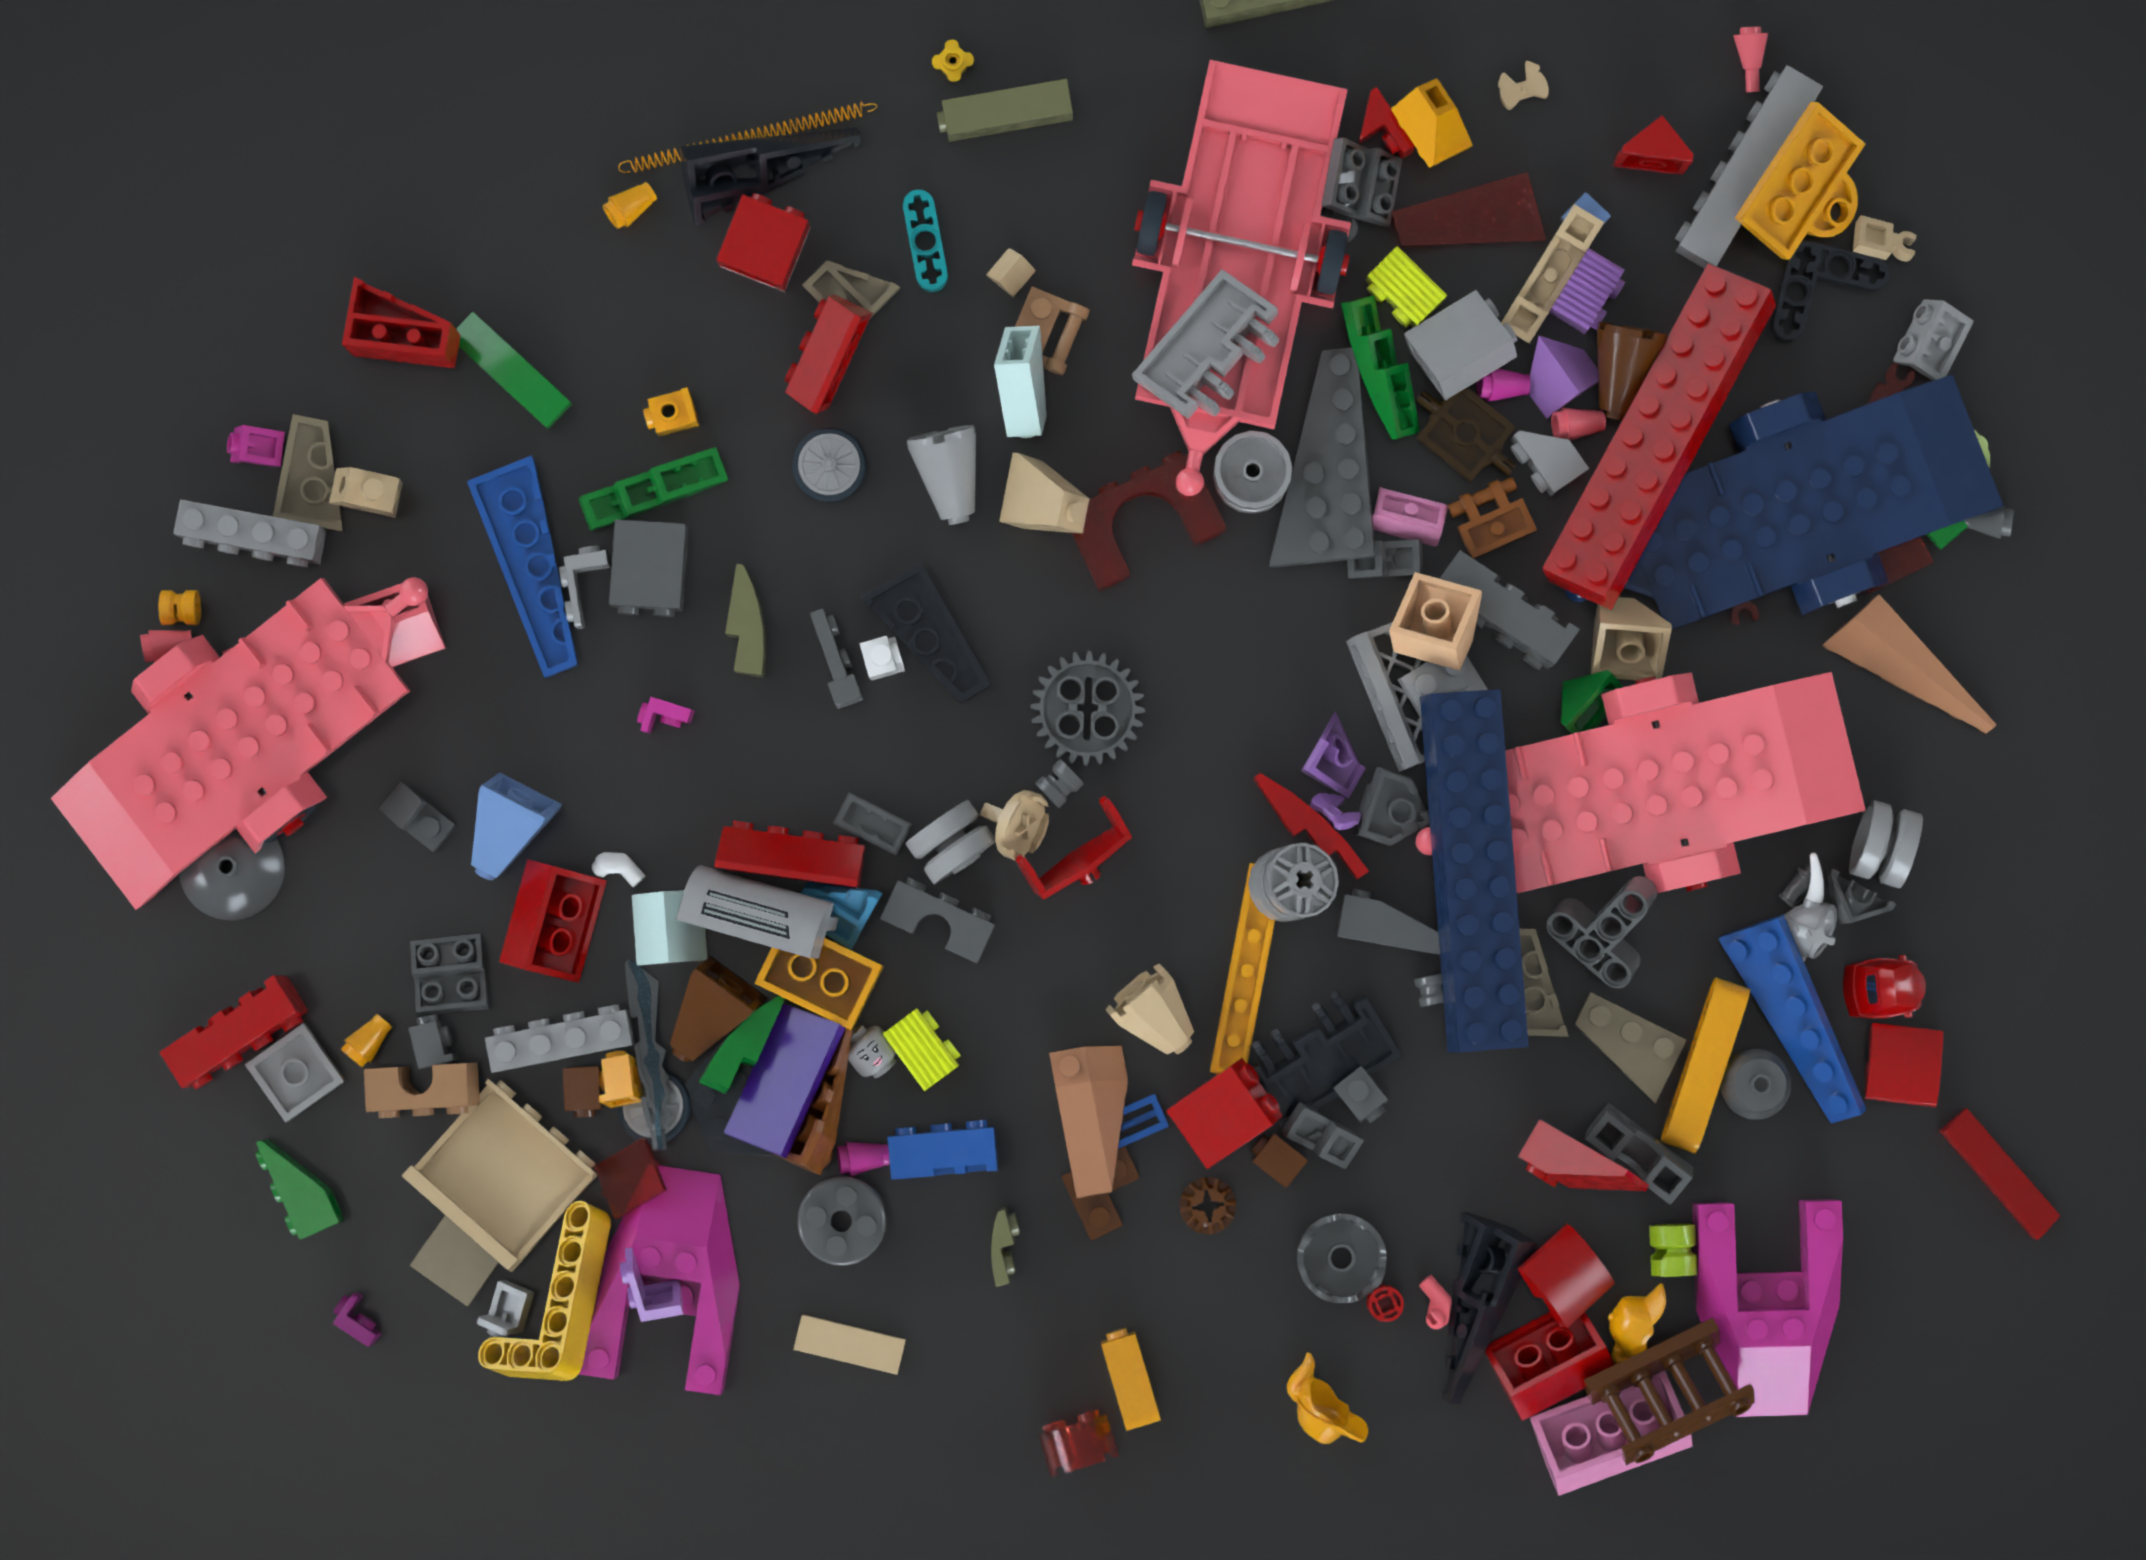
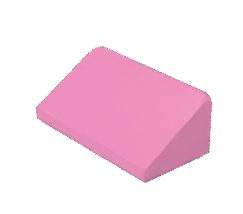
M1380 487L1372 515L1373 530L1407 540L1420 539L1423 544L1437 546L1443 531L1447 505Z

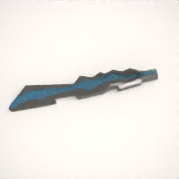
M627 960L625 962L629 1013L630 1019L637 1017L640 1040L634 1046L638 1076L645 1092V1097H641L646 1126L651 1133L652 1149L654 1151L667 1149L665 1125L670 1118V1112L666 1103L671 1093L666 1085L669 1076L662 1067L666 1050L655 1042L659 981L640 966H637L632 960Z

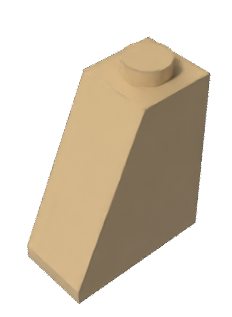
M1012 453L999 522L1022 529L1083 534L1089 498L1042 460L1020 453Z

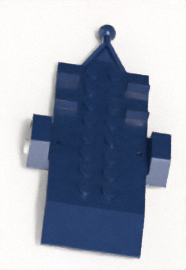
M1953 374L1898 392L1830 419H1826L1816 391L1800 393L1781 401L1780 399L1761 406L1760 409L1747 413L1730 423L1729 427L1739 453L1714 463L1711 462L1707 466L1684 475L1623 589L1654 599L1660 616L1671 623L1672 630L1789 586L1792 588L1801 614L1805 615L1834 602L1837 608L1857 601L1855 594L1869 588L1890 583L1878 554L1879 552L2004 506ZM1564 589L1566 596L1573 602L1579 603L1587 600Z

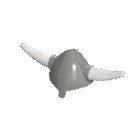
M1816 853L1810 854V884L1803 904L1794 907L1784 914L1803 961H1805L1806 957L1815 959L1822 953L1827 944L1834 945L1836 940L1832 935L1837 922V909L1835 905L1823 902L1824 880Z

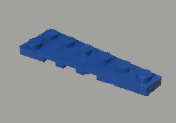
M531 455L468 480L467 484L544 678L579 666L570 622H568L566 616L563 589L533 456Z
M1784 914L1720 936L1719 941L1746 986L1750 988L1751 994L1830 1123L1862 1115L1867 1109Z

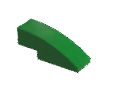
M781 996L775 997L746 1018L720 1046L707 1065L699 1083L725 1094L730 1088L740 1063L752 1068L757 1063L785 998Z

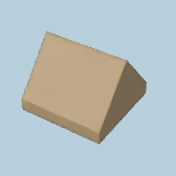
M1008 248L986 276L1014 298L1036 270L1021 254Z

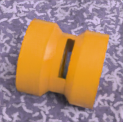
M161 590L158 602L161 625H174L176 622H184L186 625H199L201 619L199 591L186 590L183 594H176L173 590Z

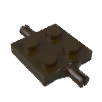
M1468 387L1446 401L1442 400L1439 402L1425 389L1416 398L1415 401L1431 413L1427 425L1416 439L1468 482L1471 483L1477 474L1491 463L1507 474V476L1517 466V464L1501 452L1505 440L1514 431L1516 426Z

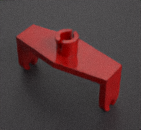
M1106 796L1100 798L1099 803L1113 827L1071 851L1040 878H1038L1033 867L1025 857L1023 858L1022 854L1015 858L1030 887L1043 900L1078 879L1082 885L1092 884L1093 880L1089 874H1092L1096 880L1099 879L1101 872L1097 867L1132 838L1116 807Z

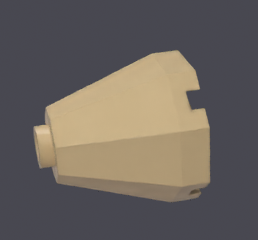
M1157 964L1153 967L1157 973L1150 975L1146 970L1139 974L1114 997L1118 1004L1115 1009L1109 1004L1106 1012L1120 1027L1167 1055L1172 1052L1179 1054L1192 1043L1190 1037L1194 1030L1173 978L1160 964Z

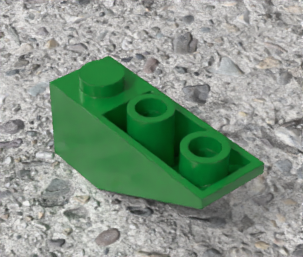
M268 1139L256 1142L259 1148L258 1151H255L256 1158L264 1171L268 1169L272 1177L273 1183L270 1184L272 1194L278 1203L283 1202L288 1213L285 1216V1222L293 1236L297 1234L300 1240L306 1239L345 1221L329 1186Z

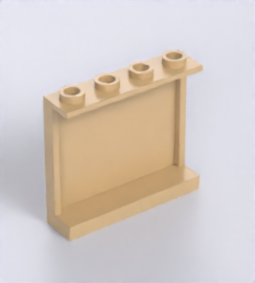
M487 1079L485 1082L487 1086L479 1094L480 1105L468 1106V1113L461 1114L415 1166L411 1165L403 1173L402 1177L503 1267L513 1272L598 1174L592 1170L596 1163L581 1150L574 1154L565 1146L569 1139L554 1126L548 1131L539 1123L542 1116L528 1103L522 1108L512 1100L516 1093L502 1080L495 1085L491 1080Z

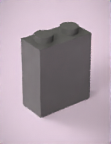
M615 519L609 605L618 608V614L639 615V609L653 610V616L674 617V611L683 612L689 527L686 524Z

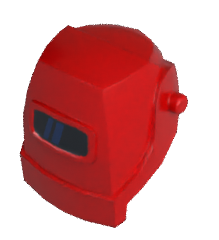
M1899 955L1898 959L1873 958L1845 966L1843 993L1851 1017L1887 1019L1904 1014L1905 1018L1912 1017V1011L1918 1010L1922 1006L1921 1000L1925 995L1926 982L1923 974L1918 970V965L1914 961H1908L1906 955Z

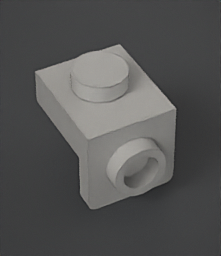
M508 1280L498 1281L489 1313L478 1316L476 1324L487 1328V1333L494 1337L507 1338L508 1335L522 1333L535 1292Z

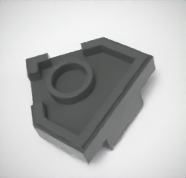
M1376 767L1372 783L1366 785L1358 810L1361 813L1355 835L1392 846L1410 834L1429 826V812L1425 809L1412 778Z

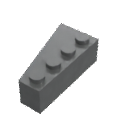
M1461 550L1439 578L1481 590L1482 597L1476 627L1482 629L1484 625L1496 633L1493 638L1510 650L1515 646L1525 654L1522 659L1537 670H1540L1542 666L1547 670L1554 666L1580 630L1570 622L1566 628L1558 624L1559 619L1555 616V612L1546 606L1539 604L1531 606L1528 604L1530 599L1523 591L1509 583L1503 586L1499 583L1501 578L1496 573Z

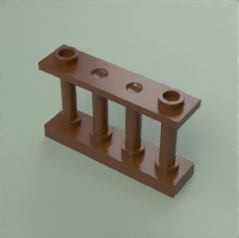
M1713 1318L1584 1380L1586 1394L1592 1405L1600 1401L1607 1403L1628 1441L1627 1444L1621 1446L1625 1465L1632 1462L1637 1464L1645 1462L1654 1455L1655 1451L1731 1414L1732 1416H1739L1748 1411L1752 1406L1751 1404L1755 1403L1752 1385L1749 1384L1738 1389L1715 1350L1717 1345L1720 1344V1330ZM1695 1355L1703 1356L1725 1394L1724 1397L1707 1405L1683 1365L1685 1360ZM1664 1370L1672 1373L1693 1412L1675 1421L1651 1381L1654 1375ZM1631 1386L1639 1387L1660 1425V1428L1642 1437L1619 1397L1621 1391Z

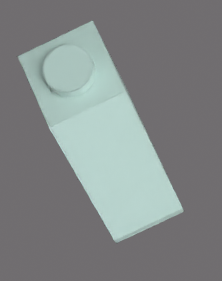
M1040 326L1005 327L994 367L1007 437L1031 438L1042 436L1047 412Z

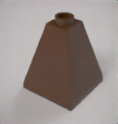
M710 956L691 973L669 1044L673 1047L672 1053L684 1062L694 1061L764 1004L768 997Z

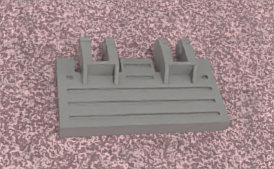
M1222 269L1132 373L1133 380L1187 419L1193 415L1198 407L1211 416H1216L1221 410L1214 400L1199 390L1206 385L1227 400H1230L1235 392L1226 382H1223V380L1211 373L1210 370L1213 369L1225 377L1243 354L1256 363H1261L1266 357L1259 347L1248 341L1245 336L1250 332L1267 345L1275 347L1279 342V337L1257 321L1255 317L1257 316L1267 324H1270L1278 315V309Z

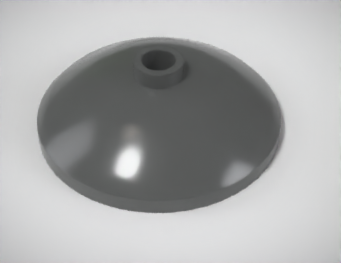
M235 829L179 873L180 883L191 903L203 913L221 920L247 919L265 910L278 896L285 878V856L278 839L270 843L263 842L261 850L255 854ZM230 860L233 868L231 872L226 874L222 871L221 866L224 861Z

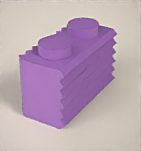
M1588 248L1549 313L1582 334H1585L1590 327L1596 330L1598 321L1602 322L1607 311L1602 309L1608 297L1615 300L1625 284V281L1620 279L1625 270Z

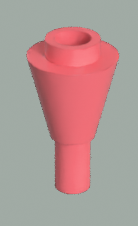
M1761 26L1740 28V35H1733L1743 70H1745L1746 93L1760 92L1759 69L1762 66L1768 33H1761Z

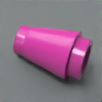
M1498 368L1476 382V392L1480 398H1485L1487 402L1528 395L1530 392L1529 374Z
M845 1142V1145L837 1146L839 1173L848 1174L851 1177L890 1165L888 1145Z

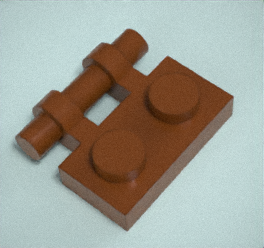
M1512 477L1500 482L1496 479L1487 483V488L1471 495L1467 492L1458 496V501L1447 505L1452 518L1463 513L1468 517L1469 522L1458 526L1457 529L1469 556L1473 559L1537 531L1523 498L1509 503L1506 494L1517 490L1516 483ZM1494 500L1498 509L1480 516L1477 507Z

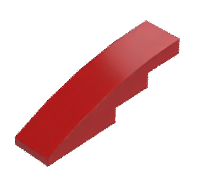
M1259 773L1253 778L1292 837L1305 830L1314 845L1321 848L1328 855L1336 851L1355 880L1369 872L1347 841L1319 813L1291 791L1263 774Z

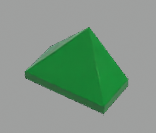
M1609 670L1562 682V725L1571 734L1595 729L1606 717L1601 694L1623 688L1624 686Z

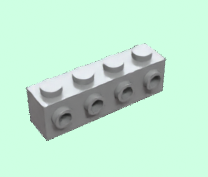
M180 499L173 534L183 539V545L204 548V543L218 545L217 551L238 555L240 549L253 552L252 558L273 561L274 556L287 558L286 564L308 568V563H321L327 530L320 525Z
M619 1004L598 1008L599 1015L585 1018L584 1011L563 1015L564 1022L550 1025L549 1018L528 1022L529 1029L516 1032L514 1025L493 1029L494 1036L485 1038L491 1073L636 1045L629 1010L620 1011Z

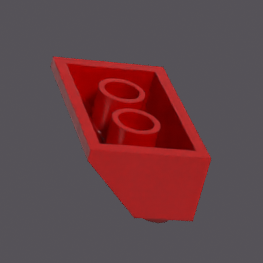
M836 294L829 296L827 300L822 298L813 318L818 320L813 332H806L799 346V350L803 351L799 363L793 362L786 374L784 382L789 383L785 393L816 414L828 409L873 312Z
M527 859L499 962L523 970L579 983L607 880Z
M1551 1312L1493 1341L1485 1351L1494 1372L1521 1421L1585 1388V1379L1614 1366L1606 1345L1585 1312L1568 1328L1560 1327Z

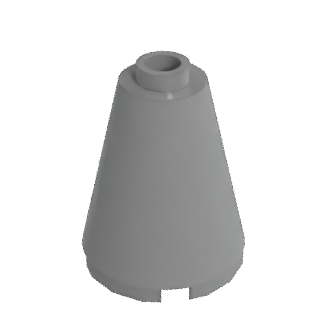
M974 425L951 427L945 431L937 432L936 430L908 438L906 440L907 448L940 519H948L949 525L970 521L969 514L975 513L976 432Z

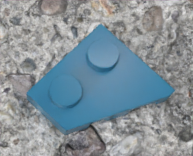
M809 881L801 894L834 903L831 915L839 917L836 931H826V935L850 950L856 944L883 894L877 890Z

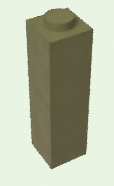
M1067 79L942 100L943 111L937 112L940 133L947 132L949 142L1073 120Z

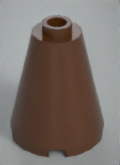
M1598 321L1599 409L1606 410L1605 417L1623 420L1665 344L1668 334L1628 325L1615 326L1610 322Z

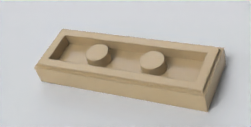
M802 1314L793 1350L897 1375L906 1339Z

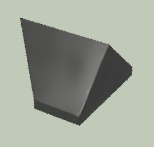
M1835 869L1827 870L1824 876L1831 902L1837 909L1838 924L1853 923L1889 912L1896 906L1892 901H1883L1876 897L1878 893L1864 888L1853 879L1850 882L1839 876L1840 872Z

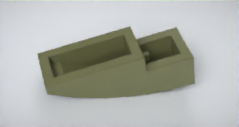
M736 564L725 631L728 637L739 638L734 672L736 674L764 678L766 632L762 609L756 589L746 567L742 564Z

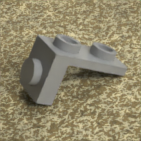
M600 546L579 548V554L565 556V566L559 567L562 587L569 588L570 601H565L568 622H574L577 629L585 628L577 573L612 567L610 554L606 550L600 551Z

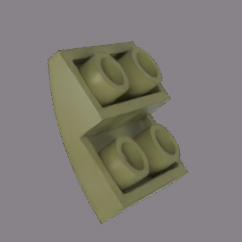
M1006 1206L999 1208L992 1233L991 1262L996 1287L1009 1284L1011 1280L1010 1275L1016 1271L1011 1251L1004 1252L1003 1247L1014 1245V1236L1020 1235V1230L1015 1212L1008 1214Z

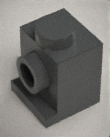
M437 1014L417 1018V1026L408 1028L418 1069L432 1067V1065H441L458 1060L457 1053H449L448 1047L453 1046L449 1027L442 1026V1022L438 1020Z

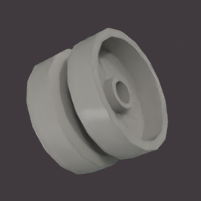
M1247 431L1234 435L1223 444L1215 459L1213 481L1217 494L1227 506L1238 512L1256 514L1271 509L1281 501L1291 481L1292 464L1289 453L1278 439L1266 432ZM1248 466H1255V471H1260L1259 475L1256 477L1248 476L1246 473Z
M969 800L952 808L905 843L916 859H922L937 850L939 854L928 861L924 867L925 873L934 885L952 873L955 875L981 857L980 854L995 843V837L987 826H979L965 834L964 830L971 826L979 815Z
M1871 800L1866 807V811H1864L1856 832L1850 856L1849 873L1864 879H1870L1878 870L1881 884L1901 888L1909 875L1919 846L1923 825L1922 814L1902 809L1893 819L1894 815L1891 805Z

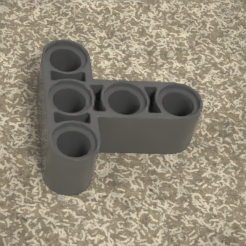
M1634 877L1597 914H1594L1579 900L1565 898L1558 903L1547 920L1546 927L1548 933L1605 984L1613 988H1623L1629 984L1641 962L1639 953L1623 938L1646 915L1657 897L1656 885L1647 877ZM1631 894L1639 896L1643 902L1635 900ZM1561 916L1569 918L1572 923L1566 922ZM1610 917L1616 918L1621 924L1614 923ZM1588 939L1595 941L1599 947L1591 944ZM1615 963L1623 965L1626 970L1620 969Z

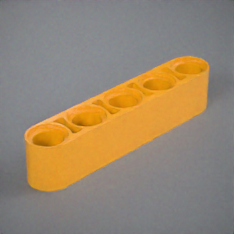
M1717 977L1714 978L1663 1128L1661 1143L1694 1154L1697 1153L1745 1012L1750 988Z

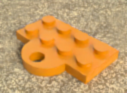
M1810 102L1734 219L1781 259L1790 260L1806 234L1816 237H1832L1840 234L1850 225L1857 210V189L1847 172L1865 146V143L1819 102ZM1837 202L1840 205L1841 214L1836 221H1833L1830 211Z

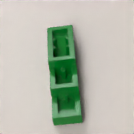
M1375 295L1363 296L1342 302L1341 306L1346 328L1360 374L1373 405L1392 439H1399L1420 432L1408 362L1397 363L1391 329L1381 330Z
M474 312L457 328V331L461 334L459 347L547 429L572 405L561 392Z
M714 447L653 467L648 472L617 481L612 486L582 495L578 500L590 532L615 524V519L627 520L728 481V477L717 448Z

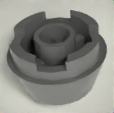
M1753 1048L1737 1053L1728 1061L1720 1088L1724 1101L1733 1112L1747 1119L1759 1120L1773 1116L1786 1104L1791 1092V1077L1785 1063L1777 1055L1764 1049Z

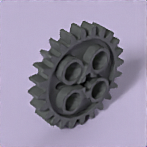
M1088 651L1086 660L1081 661L1078 654L1074 652L1073 663L1068 664L1063 657L1059 658L1061 669L1056 670L1049 665L1047 668L1052 677L1050 679L1039 677L1038 679L1045 687L1044 690H1033L1032 692L1034 696L1041 699L1040 703L1030 705V709L1040 712L1039 716L1032 719V724L1043 725V728L1036 734L1037 737L1048 735L1050 739L1047 741L1045 748L1049 749L1057 745L1059 747L1056 754L1058 759L1065 752L1070 753V764L1075 762L1077 756H1081L1084 766H1088L1090 757L1095 756L1097 763L1102 765L1103 754L1106 753L1112 760H1115L1116 754L1114 749L1116 747L1125 752L1128 750L1124 742L1125 738L1136 741L1137 736L1131 731V728L1143 726L1141 721L1135 719V715L1145 713V708L1136 706L1135 702L1143 699L1144 694L1133 693L1132 691L1139 684V681L1127 682L1126 678L1131 670L1127 668L1122 672H1118V659L1113 661L1110 666L1107 665L1105 653L1100 656L1098 661H1093L1092 652ZM1087 677L1092 679V706L1098 707V711H1094L1091 714L1089 740L1083 738L1084 713L1077 710L1078 706L1084 705L1085 679ZM1068 681L1076 682L1081 688L1080 695L1074 700L1065 699L1060 693L1061 686ZM1108 682L1114 685L1116 688L1115 697L1110 701L1100 700L1096 695V688L1099 684ZM1068 716L1076 718L1080 724L1078 732L1074 735L1063 734L1059 729L1060 721ZM1104 717L1111 719L1115 724V731L1106 737L1097 734L1094 727L1097 720Z

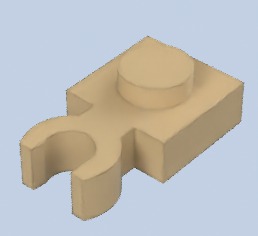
M1861 215L1855 222L1853 252L1882 260H1887L1892 253L1898 260L1907 262L1915 255V250L1908 249L1903 244L1911 246L1916 240L1917 235L1909 231H1903L1899 234L1894 233L1893 223Z

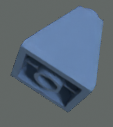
M501 772L482 784L478 793L471 865L476 868L475 873L487 880H494L500 876L560 811L562 804Z

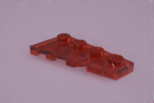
M1528 172L1391 212L1400 246L1546 240Z

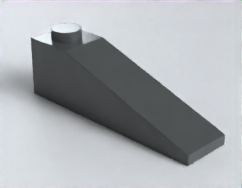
M1352 889L1351 895H1343L1336 937L1440 955L1437 931L1382 901L1373 900V892Z

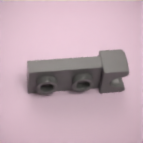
M823 608L811 612V619L834 680L828 682V686L837 709L862 701L863 697L854 674L848 675L846 669L852 667L845 647L838 649L834 636L840 634L834 615L826 616Z

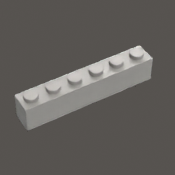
M1786 65L1781 74L1776 71L1773 72L1764 87V90L1769 92L1763 104L1756 101L1746 117V120L1751 122L1745 134L1738 131L1728 148L1734 153L1727 164L1720 161L1710 178L1716 183L1710 193L1705 191L1701 193L1692 208L1698 212L1692 223L1685 220L1675 239L1680 243L1675 252L1704 269L1708 263L1713 266L1718 265L1741 226L1734 219L1810 102L1816 100L1823 88L1821 84Z

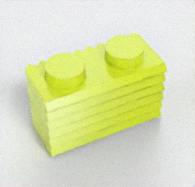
M1398 246L1366 278V282L1369 284L1367 287L1368 292L1371 295H1375V299L1380 303L1386 300L1395 309L1392 312L1394 318L1406 328L1409 325L1414 328L1424 322L1447 297V294Z
M917 1008L885 1031L883 1035L922 1089L926 1091L960 1066L956 1059L961 1055L949 1039L942 1042L936 1034L935 1030L940 1026L930 1012L926 1010L924 1013H921Z

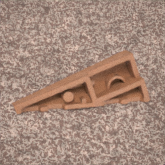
M1880 594L1874 596L1822 644L1826 650L1848 659L1858 667L1865 668L1890 684L1928 704L1944 710L1954 718L1976 727L1985 734L1997 725Z

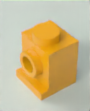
M688 387L647 399L649 408L643 409L648 429L655 428L659 437L700 426L693 398ZM673 406L675 408L674 415L672 417H664L662 414L664 407Z
M614 1051L605 1054L606 1059H601L602 1070H600L599 1075L600 1087L602 1091H605V1094L599 1095V1102L609 1108L641 1102V1097H644L643 1086L638 1076L636 1058L627 1054L626 1051Z

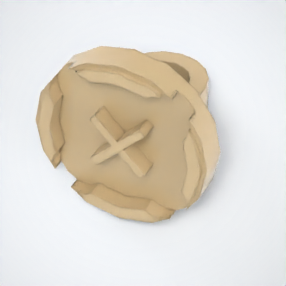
M1022 790L1016 793L1003 809L985 802L979 815L997 823L995 835L997 849L1003 856L1015 860L1020 854L1024 858L1027 852L1033 853L1045 837L1049 824V814L1045 813L1044 807H1048L1047 800L1041 794L1030 790Z

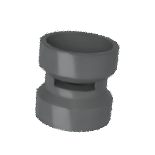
M1059 759L1052 766V772L1048 776H1042L1035 785L1057 808H1060L1067 802L1069 793L1077 792L1084 783Z

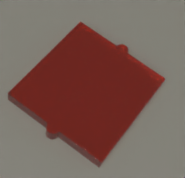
M646 1138L639 1139L594 1166L603 1188L601 1194L606 1196L615 1219H620L667 1191L658 1169L660 1162L654 1159Z

